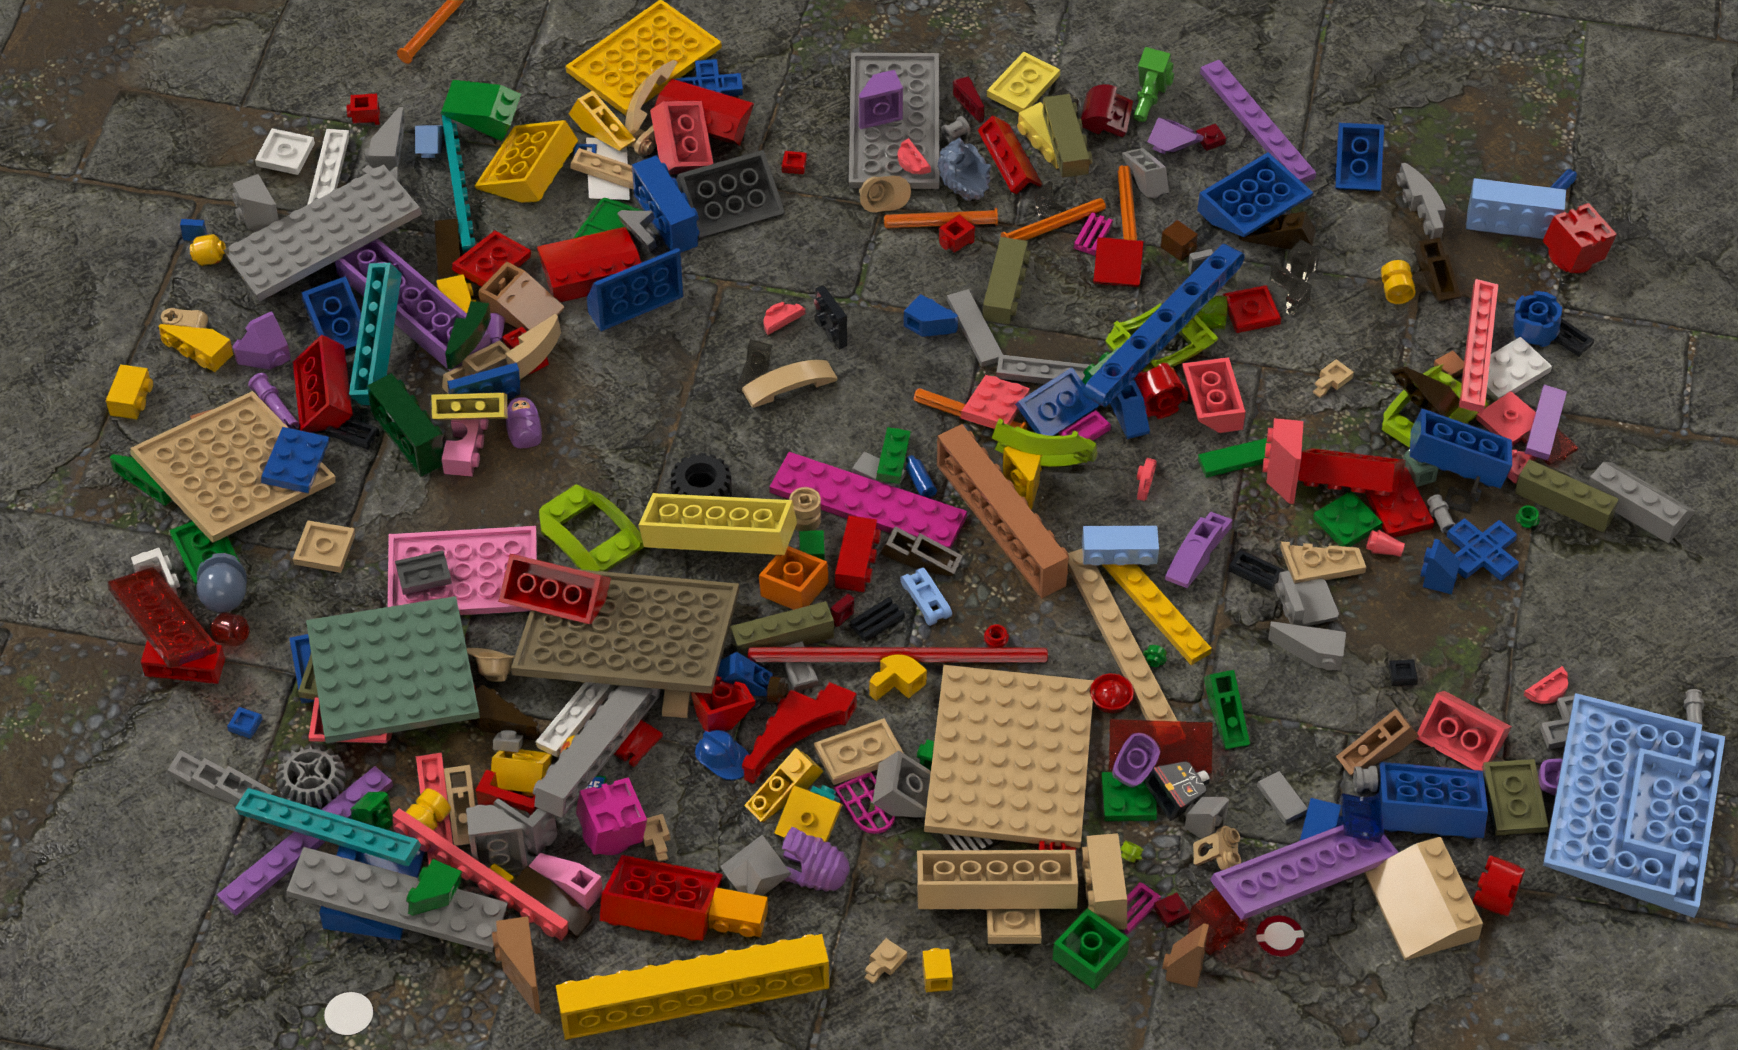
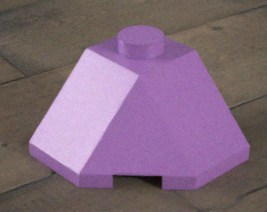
M1158 117L1148 143L1154 145L1153 149L1155 151L1165 154L1166 151L1176 152L1203 140L1204 136L1198 133L1194 134V130L1173 120Z
M272 311L250 321L245 328L247 333L242 340L237 339L233 345L235 359L239 365L272 369L291 360L288 344Z

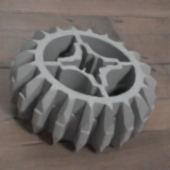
M311 744L310 748L306 750L302 746L299 752L291 750V757L284 756L283 764H278L276 785L281 797L310 807L317 805L321 809L323 803L329 804L332 801L331 798H336L339 795V791H344V782H346L345 766L338 754L334 755L331 749L325 751L322 745L318 749H315ZM328 770L331 774L328 779H325V772ZM294 776H297V783L293 785L291 781Z

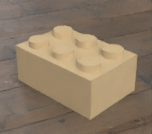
M1118 833L1087 836V847H1082L1083 876L1086 880L1085 892L1089 904L1088 909L1117 930L1127 928V895Z

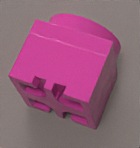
M629 777L614 781L612 785L602 784L601 788L591 787L580 790L576 815L582 827L583 839L592 850L593 855H616L625 851L630 845L643 842L647 818Z

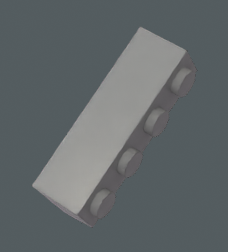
M1603 462L1589 480V486L1619 499L1615 510L1617 514L1668 544L1695 513V510L1612 462Z

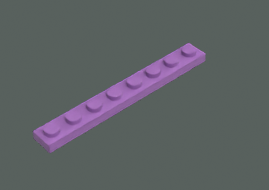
M1220 60L1201 67L1200 74L1267 152L1303 184L1315 179V170Z
M374 766L321 810L352 819L350 809L368 792L386 793L393 787V782ZM294 831L217 894L218 900L236 916L297 865L303 847L316 850L326 841Z

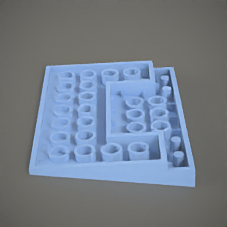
M1575 693L1543 866L1695 918L1701 900L1725 736L1701 731L1702 724Z

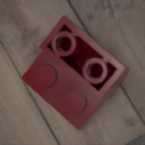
M1102 84L1092 87L1085 97L1081 115L1082 128L1096 134H1100L1102 130H1105L1123 138L1127 133L1133 100L1117 94V87L1113 85Z

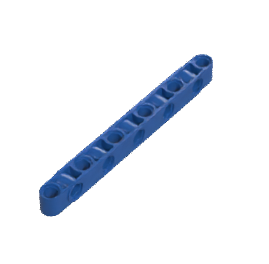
M1222 244L1089 379L1084 387L1083 396L1106 407L1240 269L1244 262L1245 254L1226 244Z

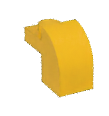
M891 655L880 660V672L875 673L869 681V695L877 701L895 687L909 699L927 684V669L909 656Z

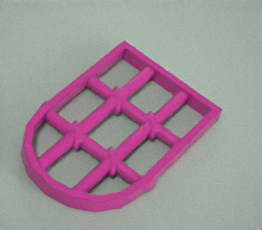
M871 772L834 787L841 802L861 830L867 833L878 834L891 828L895 821V816H892L891 821H889L884 814L885 811L875 806L874 811L867 813L861 803L862 799L869 797L873 802L875 789L869 791L863 782V779L870 777L874 785L876 784V779ZM856 782L860 783L865 793L858 797L850 786ZM847 788L852 796V800L846 802L839 790ZM855 802L863 812V816L859 818L855 816L849 805ZM879 813L887 825L877 828L871 819L873 818L872 816ZM867 819L872 828L863 826L860 821Z

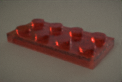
M1110 719L1108 771L1112 772L1116 758L1126 740L1132 734L1142 733L1154 739L1160 749L1159 758L1153 768L1186 761L1190 763L1195 772L1204 770L1208 775L1212 774L1213 722Z

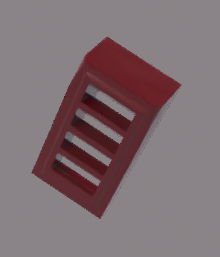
M968 76L954 80L953 96L979 123H982L984 120V105L971 78Z

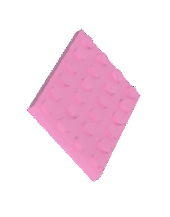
M536 526L389 534L388 607L456 596L460 615L530 611L529 609L498 602L510 553L537 560ZM444 550L452 584L403 595L395 561Z

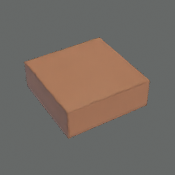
M1454 351L1434 361V367L1444 364L1441 371L1451 375L1452 378L1463 373L1464 361Z

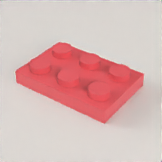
M985 375L962 409L961 419L995 429L999 418L1004 420L1005 424L1010 425L1019 412L1015 404L1029 395L1030 388L1018 383L1001 380L995 376Z

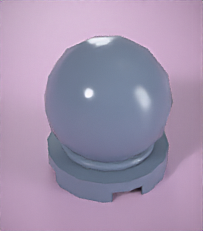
M217 553L202 562L197 571L196 589L203 605L211 611L223 613L230 612L241 604L247 592V575L245 567L237 558L227 553Z

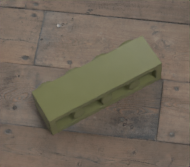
M1070 94L1043 97L1042 114L1061 177L1088 174L1089 165L1092 164L1091 151L1086 149L1087 138L1086 135H1082V122L1080 118L1077 119L1076 103H1072Z
M1000 237L983 303V318L985 321L1010 325L1012 316L1017 315L1018 302H1016V298H1021L1023 285H1020V282H1025L1027 268H1024L1025 264L1029 265L1031 251L1027 250L1028 241Z
M1530 459L1519 475L1515 490L1517 495L1603 533L1614 517L1619 500L1612 495Z
M826 601L730 626L733 650L748 658V649L750 647H784L802 641L805 646L834 638V620Z

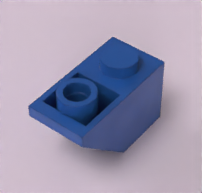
M920 294L904 310V327L922 337L952 334L958 330V315L952 310L937 304L933 299H928Z
M1133 380L1110 402L1127 439L1146 435L1150 432L1144 398L1135 380Z
M1434 539L1432 548L1427 547L1423 561L1424 564L1420 575L1425 577L1423 587L1452 595L1460 560L1440 540Z
M735 652L720 661L717 676L721 677V681L734 684L736 681L745 684L752 696H767L769 680L773 673L740 653Z

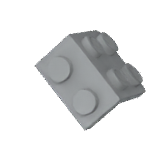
M1289 571L1279 573V580L1275 584V590L1278 598L1281 599L1284 614L1288 617L1290 624L1310 626L1338 619L1339 612L1324 579L1320 578L1294 584Z
M496 799L493 803L495 807L521 823L525 851L530 850L538 855L547 845L549 846L555 841L557 827L554 814L538 808L527 818L500 799Z

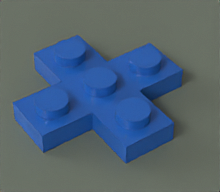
M717 59L695 61L696 77L675 78V80L725 95H743L741 73L719 75Z
M1465 518L1448 530L1447 538L1461 548L1454 555L1460 560L1458 573L1465 579L1483 566L1502 581L1518 568L1519 562L1504 550L1516 541L1517 534L1500 520L1483 533Z

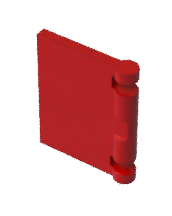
M640 720L613 755L624 762L628 760L630 755L633 756L629 761V765L635 767L663 737V733Z

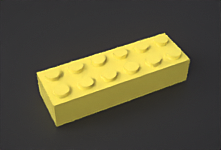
M653 493L639 523V529L643 545L648 548L785 555L797 520L793 500Z

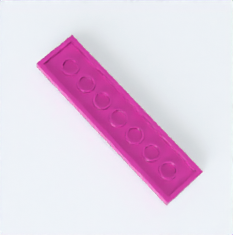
M788 452L769 487L770 493L787 499L798 488H812L820 495L821 510L847 519L848 515L877 519V529L891 533L896 526L915 537L921 533L951 549L967 518V511L791 452Z

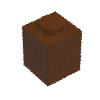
M1176 220L1162 231L1161 248L1179 261H1182L1197 250L1198 234L1179 220Z

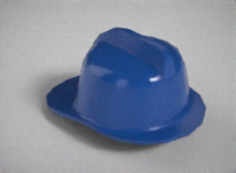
M705 731L703 739L696 745L695 755L697 760L723 779L736 780L744 776L742 763L746 755L749 754L746 749L734 741L732 736L725 731Z

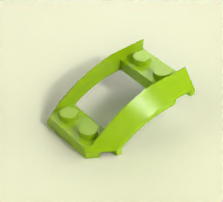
M1158 304L1151 310L1131 320L1120 323L1118 321L1114 322V327L1106 338L1108 348L1112 352L1116 348H1120L1162 304ZM1195 315L1179 332L1189 345L1164 358L1153 359L1141 372H1147L1156 368L1161 363H1168L1170 367L1178 365L1215 343L1218 337Z
M1444 364L1430 368L1423 373L1428 377L1449 385L1460 398L1462 383L1441 371ZM1403 390L1384 412L1382 430L1410 448V432L1414 423L1399 414L1411 401L1410 396ZM1487 400L1485 401L1484 409L1488 407ZM1458 407L1449 418L1467 424L1476 417L1478 412Z
M999 418L992 439L998 441L995 448L996 451L1003 453L1004 448L1010 446L1022 452L1042 455L1041 466L1057 467L1087 463L1088 461L1094 462L1098 455L1097 444L1089 438L1086 439L1079 436L1076 431H1073L1072 435L1066 436L1042 435L1018 426L1014 428L1005 424L1004 420Z
M574 485L539 509L541 534L543 536L546 535L558 545L577 568L581 570L607 572L644 548L641 533L629 518L606 497L582 486ZM595 504L622 531L588 552L562 524Z

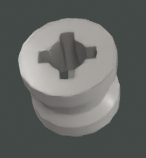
M1360 766L1354 767L1353 783L1355 792H1362L1364 789L1377 792L1378 773L1376 766H1370L1368 769H1362Z

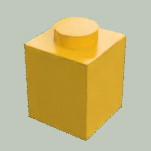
M933 948L923 951L922 966L925 992L952 990L953 975L949 949Z

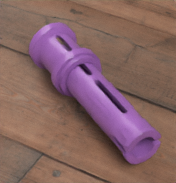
M265 373L254 375L249 380V388L257 393L258 397L288 428L295 429L293 427L294 424L298 429L299 422L296 421L278 397V389L268 382V376Z

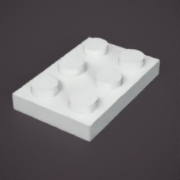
M1519 337L1491 354L1486 393L1494 401H1497L1510 391L1515 394L1550 373L1552 366L1523 338Z

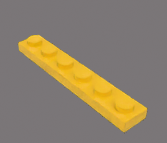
M1102 564L1190 665L1211 654L1212 648L1137 564Z

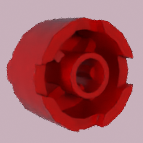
M1161 363L1156 368L1137 374L1134 378L1144 398L1146 414L1149 418L1150 416H1156L1158 419L1168 417L1179 410L1178 405L1183 400L1187 401L1188 399L1186 388L1174 368L1170 367L1168 363Z
M1490 855L1485 866V870H1488V873L1482 872L1477 887L1482 890L1476 891L1473 904L1496 914L1509 916L1525 869L1517 864Z

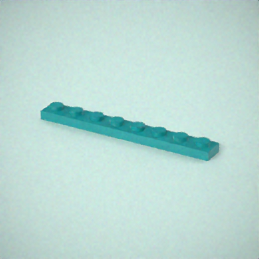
M442 115L464 255L476 245L475 237L470 238L469 235L474 234L472 220L467 221V218L471 217L470 206L464 203V201H468L467 187L462 188V185L466 184L464 171H459V168H463L462 155H457V152H461L459 138L454 139V136H458L456 122L452 123L450 118Z
M247 788L235 807L239 815L408 867L421 847L418 839L251 788Z

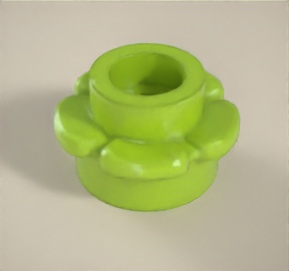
M1125 840L1122 847H1120L1122 851L1121 857L1135 863L1136 859H1142L1141 854L1144 849Z

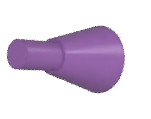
M491 313V320L487 328L492 344L499 340L502 341L505 318L497 313Z

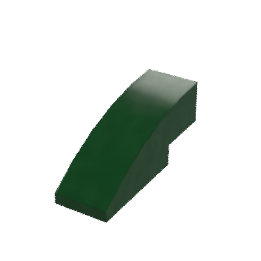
M470 301L466 318L455 319L445 352L447 369H453L459 365L483 338L491 320L489 303Z

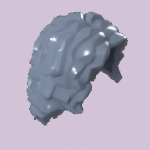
M961 138L952 141L942 149L937 167L939 168L941 178H943L944 185H948L949 189H952L956 194H960L966 201L974 198L976 200L981 199L984 196V192L989 189L991 164H986L984 158L978 153L977 148L971 143L964 144Z

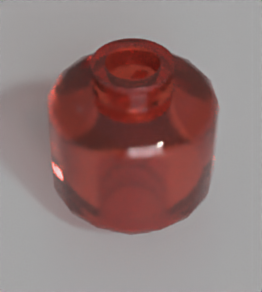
M223 612L212 622L211 631L217 643L237 647L248 638L250 627L242 615Z

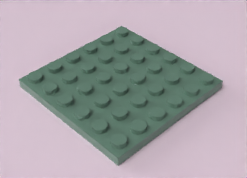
M456 596L306 620L325 743L480 718Z

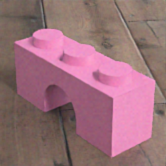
M488 419L451 420L453 437H462L463 439L458 441L446 440L442 455L444 474L473 476L474 467L479 466L480 454L478 450L479 448L482 449L484 445L483 430L488 428Z

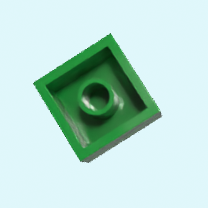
M1087 908L1056 940L1053 947L1052 960L1095 990L1127 956L1129 938Z

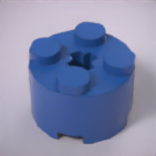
M1534 291V295L1526 297L1522 295L1517 300L1513 322L1516 339L1521 337L1527 343L1536 344L1541 347L1550 345L1551 341L1559 334L1562 317V306L1556 301L1557 298L1547 292Z

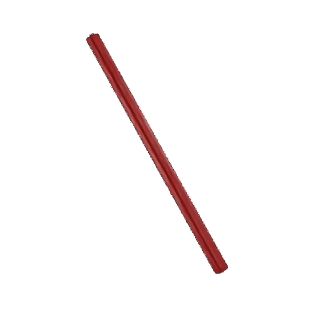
M750 647L748 649V659L753 662H880L883 658L891 655L909 656L917 662H1047L1048 660L1047 648Z

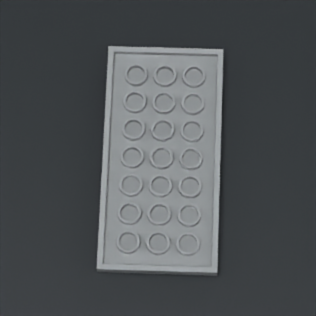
M851 53L849 188H861L863 183L873 176H901L907 180L911 189H939V168L937 167L939 160V53ZM895 70L903 87V119L860 129L859 94L874 74ZM908 138L931 166L930 173L913 174L905 171L899 165L897 154L903 141Z
M382 165L359 178L353 179L350 183L334 189L322 198L312 201L307 206L293 211L290 215L279 221H274L269 226L252 233L245 239L231 244L223 251L226 258L260 302L422 215V212L417 203L385 165Z

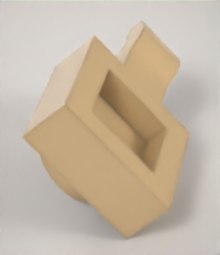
M1337 359L1320 371V379L1315 382L1317 388L1313 393L1321 398L1328 392L1331 386L1338 390L1353 378L1354 372Z
M660 814L647 818L643 838L645 847L654 846L658 862L668 860L665 841L670 840V833L664 816Z
M886 938L870 955L869 962L871 963L865 969V972L868 974L864 979L874 984L883 972L891 976L907 958V952Z

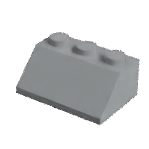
M476 805L466 808L472 857L488 868L495 863L506 872L523 871L528 864L521 823L494 805Z

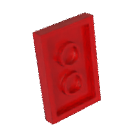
M494 230L453 262L452 270L460 275L464 274L465 278L483 287L506 262L517 267L521 266L531 258V250Z
M1407 467L1403 470L1398 490L1390 492L1389 496L1376 495L1375 490L1366 489L1365 494L1375 515L1383 522L1382 529L1385 534L1396 538L1433 528L1434 521Z

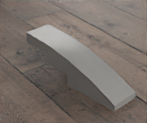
M182 750L179 751L166 773L195 789L235 805L238 804L247 788L270 795L274 791L230 766L224 769L206 758L200 761Z

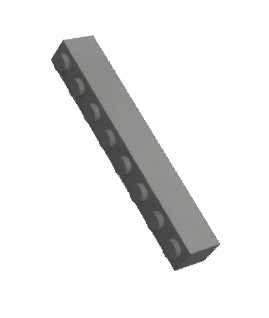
M619 685L616 690H612L606 703L598 707L592 720L589 719L585 723L583 731L579 735L576 734L569 748L567 750L564 749L555 765H551L548 768L546 776L542 780L537 781L533 789V794L535 795L534 807L563 818L578 799L580 790L587 788L659 698L660 689Z

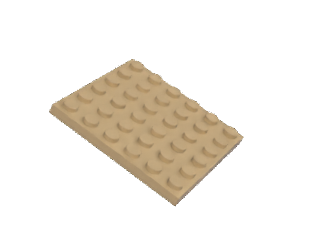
M253 391L130 448L131 456L212 543L335 483V475L322 462L309 493L261 483L262 473L282 427H288Z

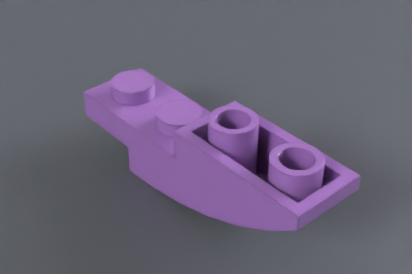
M1210 512L1206 518L1200 517L1180 546L1168 569L1165 580L1188 588L1208 564L1210 553L1232 528L1233 520Z

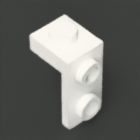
M160 548L142 552L131 557L138 579L162 571L173 599L178 597L176 588L180 587L179 581L175 573L170 574L169 570L172 569L168 555H162Z

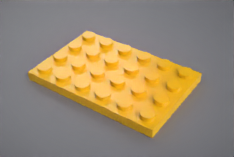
M658 0L567 64L566 72L626 116L634 93L650 74L672 60L678 62L668 80L661 85L655 83L643 104L659 94L671 79L681 78L695 68V61L706 60L720 50L722 44L721 41L663 0Z

